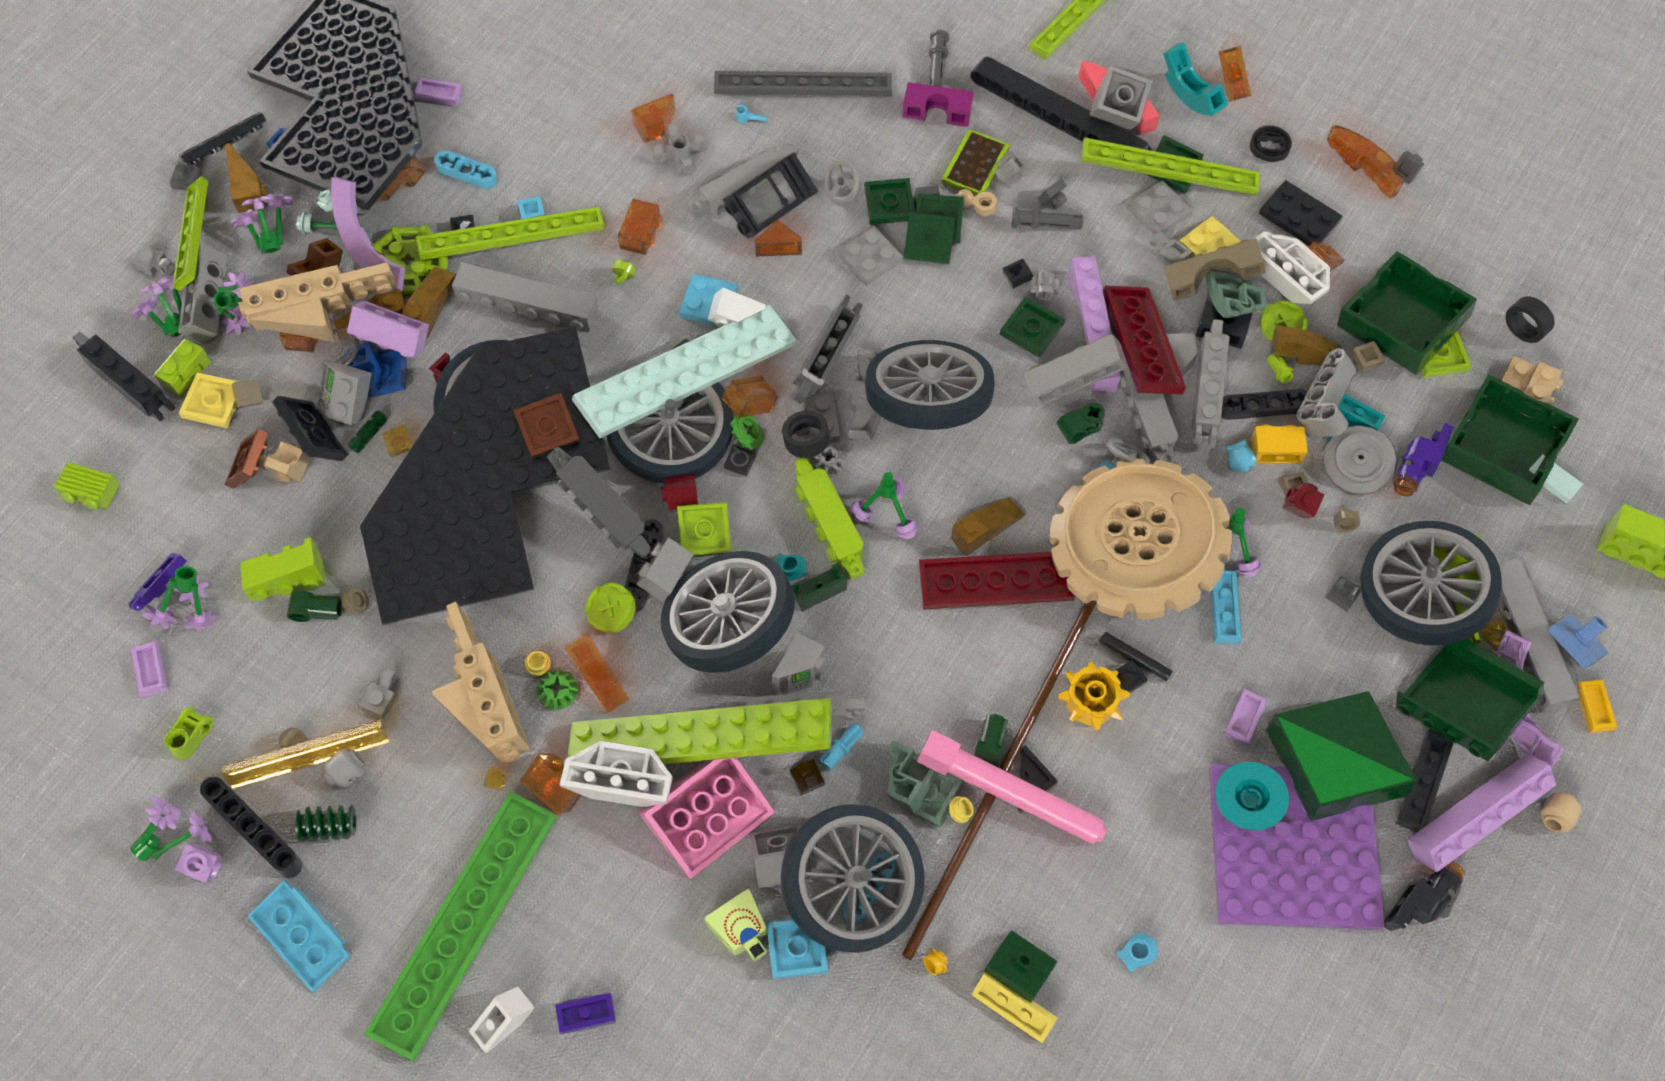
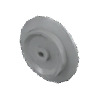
M1354 426L1347 428L1342 434L1331 438L1325 447L1323 462L1326 474L1334 485L1346 492L1361 495L1375 492L1387 484L1395 470L1396 456L1392 444L1385 435L1373 428Z

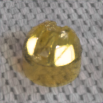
M491 766L485 776L484 786L490 789L502 788L506 780L504 771Z

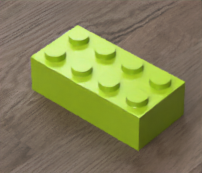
M1623 504L1605 524L1596 550L1603 552L1608 557L1625 561L1633 567L1647 570L1657 577L1665 578V520Z

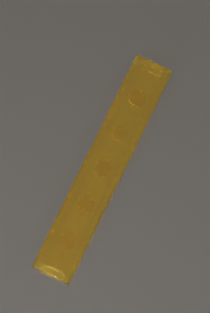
M380 719L222 766V773L231 789L324 762L340 749H348L349 751L354 749L357 752L389 742L388 735Z

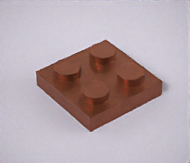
M561 393L513 410L531 458L549 453L557 447L562 448L579 441Z
M258 429L240 443L224 485L234 489L241 483L244 484L248 478H253L259 469L258 458L264 454L268 445L265 442L268 435L267 432Z

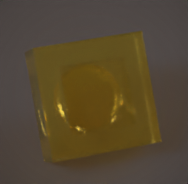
M405 425L382 433L390 457L408 452L413 446Z

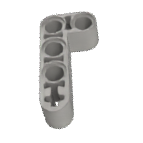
M1342 348L1334 349L1328 353L1297 412V419L1310 436H1337L1348 428V421L1339 410L1338 405L1355 373L1356 367Z

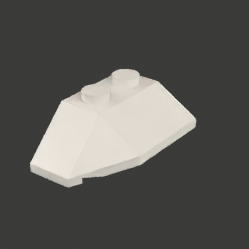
M1265 231L1256 237L1266 271L1261 276L1292 303L1312 304L1330 290V266L1298 239L1283 235H1271V233Z
M599 741L565 760L560 786L591 799L648 807L667 804L673 777L653 749Z

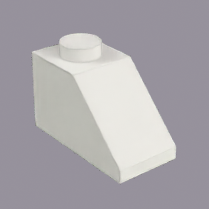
M722 288L714 294L708 320L714 322L717 327L725 326L731 322L738 323L764 310L766 304Z
M515 987L496 996L469 1032L482 1050L487 1053L521 1026L534 1010V1006L520 988Z

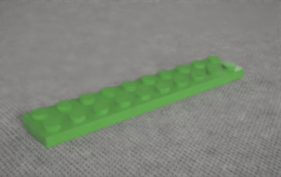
M511 791L509 792L364 1033L366 1037L415 1063L558 819L557 814Z

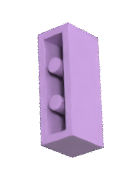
M362 300L352 306L347 333L355 335V338L358 340L374 342L380 348L398 351L404 357H415L424 350L429 324Z

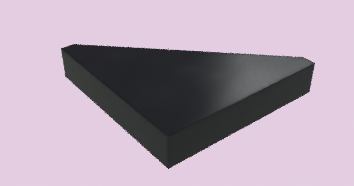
M1024 745L1021 751L1020 779L1046 792L1057 784L1058 780L1030 749ZM1018 808V811H1019L1020 813H1022V812L1024 811V810Z

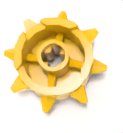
M1089 662L1087 667L1081 669L1076 674L1069 671L1065 673L1071 683L1068 690L1058 694V699L1066 702V707L1071 713L1070 720L1072 722L1078 720L1089 727H1094L1095 730H1099L1101 724L1106 723L1112 717L1122 720L1123 716L1119 712L1118 706L1120 701L1130 697V692L1120 688L1121 683L1117 678V670L1111 672L1104 667L1096 668L1093 662Z

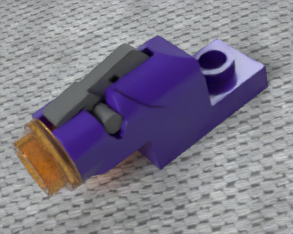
M1444 423L1440 431L1435 430L1431 440L1417 436L1407 447L1399 449L1394 472L1395 479L1393 481L1395 492L1402 496H1412L1418 490L1419 484L1425 475L1433 477L1440 465L1454 426Z

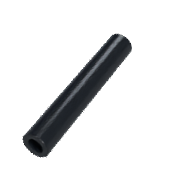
M1105 632L1100 640L1101 644L1130 661L1133 660L1137 665L1166 682L1173 670L1108 632Z

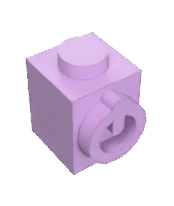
M191 842L186 844L174 870L206 883L210 881L211 877L216 879L223 865V863L219 862L222 855Z

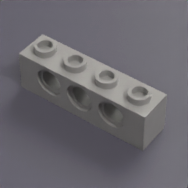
M204 243L199 245L195 279L184 287L178 333L203 344L216 337L220 331V313H218V307L214 303V296L218 292L219 287H225L223 283L227 272V255Z

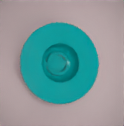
M1256 762L1235 764L1222 773L1216 785L1215 799L1220 812L1230 823L1239 828L1250 831L1266 830L1279 823L1287 812L1289 806L1288 788L1282 777L1264 764Z

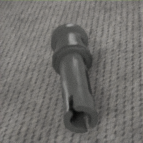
M934 30L930 34L931 47L928 52L931 58L929 85L943 86L944 61L948 56V49L946 47L949 41V34L944 30Z
M1014 207L1012 228L1024 226L1031 227L1034 230L1038 229V227L1081 230L1083 215L1045 213L1035 208L1032 211L1019 210L1018 207Z

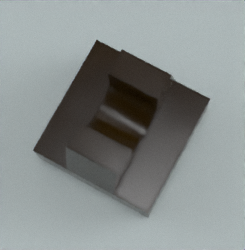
M814 759L804 761L790 769L791 777L801 796L825 785V781Z

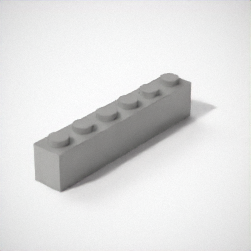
M461 263L452 284L456 299L462 302L477 303L485 308L493 307L509 314L517 313L525 315L530 319L545 320L554 325L576 326L577 330L590 331L599 309L596 295L466 263Z
M1521 559L1498 563L1501 571L1502 589L1497 609L1506 630L1532 643L1524 661L1523 671L1545 682L1543 696L1537 702L1539 710L1543 713L1570 707L1579 698L1578 687L1571 679L1568 672V663L1562 658L1558 648V641L1547 631L1550 629L1548 616L1542 611L1538 593L1533 589L1529 580V572L1523 566Z

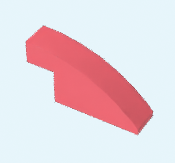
M1082 61L1078 77L1093 102L1107 69L1088 61ZM1148 99L1146 100L1140 123L1135 126L1139 135L1155 131L1160 117Z

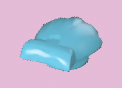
M1246 439L1226 446L1229 453L1228 464L1231 470L1248 472L1250 468L1254 467L1257 458L1255 453L1247 446Z
M1137 933L1128 940L1124 949L1119 951L1117 956L1122 959L1132 973L1137 967L1146 966L1157 958L1158 947L1156 946V940L1147 934Z

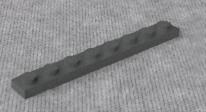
M715 71L714 94L892 96V73Z

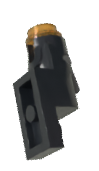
M1450 862L1438 872L1435 871L1426 881L1419 879L1410 882L1385 918L1384 927L1389 931L1406 928L1413 918L1421 924L1433 922L1439 917L1447 918L1464 881L1463 875L1465 871L1455 862Z

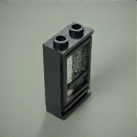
M793 152L722 200L725 203L724 208L727 213L736 220L739 232L748 239L757 235L819 191Z

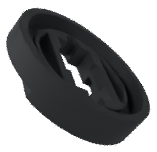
M1271 125L1258 128L1253 133L1250 141L1252 154L1256 158L1268 162L1286 159L1292 147L1289 134L1282 128ZM1273 141V143H1280L1281 148L1269 149L1261 147L1260 142Z

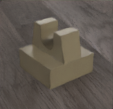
M1375 341L1355 347L1351 351L1357 372H1364L1382 366L1385 362Z

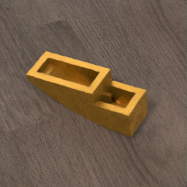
M1275 326L1272 338L1275 356L1295 357L1297 364L1322 365L1328 353L1334 349L1342 348L1324 336L1293 327Z

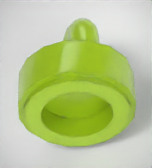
M616 260L612 267V271L616 274L614 278L615 283L621 284L627 278L633 279L636 273L635 266L624 260Z

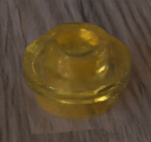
M1494 620L1485 626L1483 635L1489 643L1500 645L1505 631H1510L1505 622Z

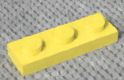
M987 972L983 974L971 994L1041 1043H1043L1058 1017L1036 1002L1032 1001L1030 1003Z

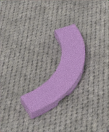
M332 177L331 199L333 214L340 237L347 251L361 269L388 262L397 284V288L392 290L400 289L402 291L405 267L391 262L382 254H378L372 247V243L363 227L359 225L355 195L356 182Z
M1506 630L1496 656L1523 670L1524 661L1532 643ZM1530 713L1527 714L1511 734L1526 754L1549 763L1551 769L1564 750L1562 746L1551 740L1538 727Z

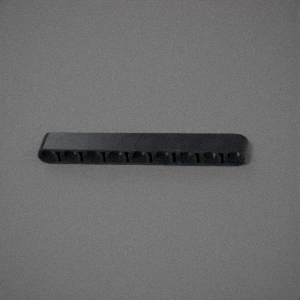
M983 57L970 73L972 81L978 86L1083 142L1084 138L1151 150L1150 145L1145 140L1113 123L1090 116L1091 111L991 57Z

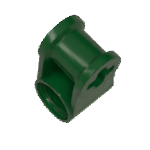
M1089 403L1073 412L1066 413L1058 419L1056 424L1067 442L1075 444L1101 430L1105 410L1098 403Z

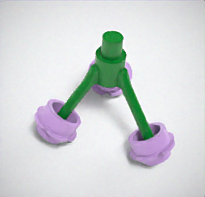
M890 472L884 473L880 486L867 501L857 500L849 507L853 520L856 522H868L873 513L870 505L879 496L893 501L900 521L895 524L897 530L895 534L898 537L910 539L916 535V531L919 528V525L914 522L913 518H905L898 501L906 492L905 483H902L901 478L893 477V474Z
M1237 508L1235 513L1229 515V526L1225 529H1230L1232 535L1240 538L1244 557L1237 561V572L1243 574L1244 577H1251L1258 574L1261 563L1258 562L1256 556H1249L1245 531L1249 530L1250 524L1246 520L1245 510Z

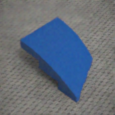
M371 342L349 349L343 365L371 373L367 397L395 393L406 389L407 357L400 355L398 351L393 349L380 352Z

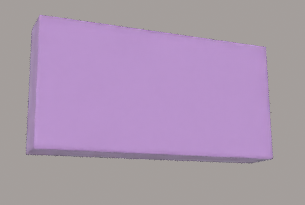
M419 77L413 97L414 100L457 107L463 92L462 84Z
M154 641L130 648L139 695L143 698L167 691L168 687L158 642Z
M1243 688L1223 736L1248 746L1267 699Z

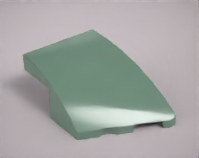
M1209 271L1206 275L1211 300L1216 310L1224 318L1261 311L1267 307L1264 288L1253 286L1250 280H1242L1238 277Z
M892 741L890 746L891 764H889L888 797L914 815L940 828L949 812V803L952 798L957 797L965 784L964 780L948 772L944 776L918 763L919 755L915 754L913 749Z

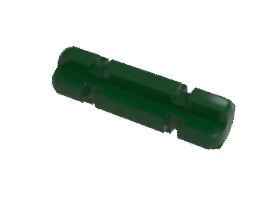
M375 411L370 417L372 420H368L357 432V437L351 439L348 446L352 451L360 453L365 447L364 443L368 444L379 431L378 427L384 425L387 418L382 412Z

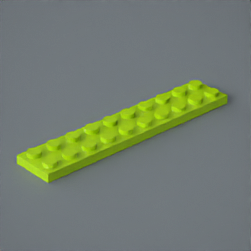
M830 698L572 722L568 757L576 755L599 741L653 749L663 764L831 749L832 703Z

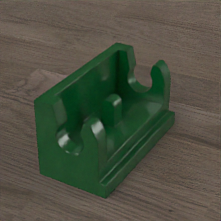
M838 563L832 565V569L800 585L795 583L791 586L794 598L802 612L847 590V577L844 573L840 574Z

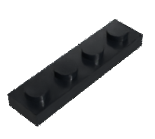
M257 112L182 152L178 156L182 162L194 165L203 160L202 155L210 152L212 155L222 150V144L228 141L233 144L243 138L242 134L248 130L253 133L263 128L262 123L267 120L262 112Z
M1429 729L1426 732L1413 771L1417 782L1409 794L1404 797L1396 821L1397 825L1416 833L1427 825L1454 744L1435 730Z

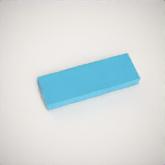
M1224 570L1223 576L1211 590L1214 643L1240 644L1242 640L1237 574L1233 570Z

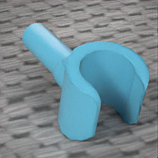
M745 105L737 106L739 113H735L740 123H745L749 119L767 122V117L749 113Z

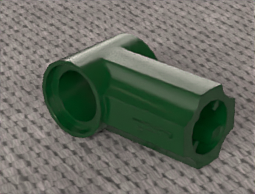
M293 590L290 596L287 618L296 622H308L310 618L338 620L342 612V599L340 596L314 595L306 590Z
M997 714L986 715L981 739L978 740L974 756L998 768L1004 748L1002 744L1008 724L1007 719Z

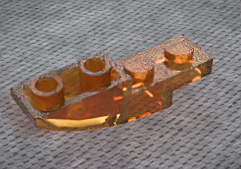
M1338 125L1332 126L1326 141L1343 158L1345 164L1349 165L1354 172L1362 168L1365 174L1375 182L1379 190L1389 199L1396 197L1403 184V181L1393 171L1396 162L1379 146L1362 135Z

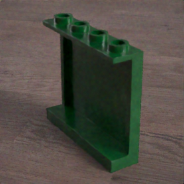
M1464 639L1459 642L1446 644L1405 693L1398 691L1396 707L1404 715L1412 716L1419 720L1426 728L1441 733L1448 741L1468 749L1473 756L1489 761L1542 698L1545 682L1468 639Z

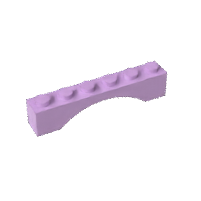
M1096 257L1072 258L1068 274L1072 293L1080 309L1086 345H1089L1102 336L1111 335V329ZM1120 372L1091 384L1092 394L1116 392L1120 381Z

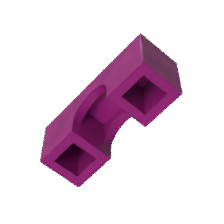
M907 82L902 117L924 120L928 110L940 108L947 114L946 124L968 127L974 92Z

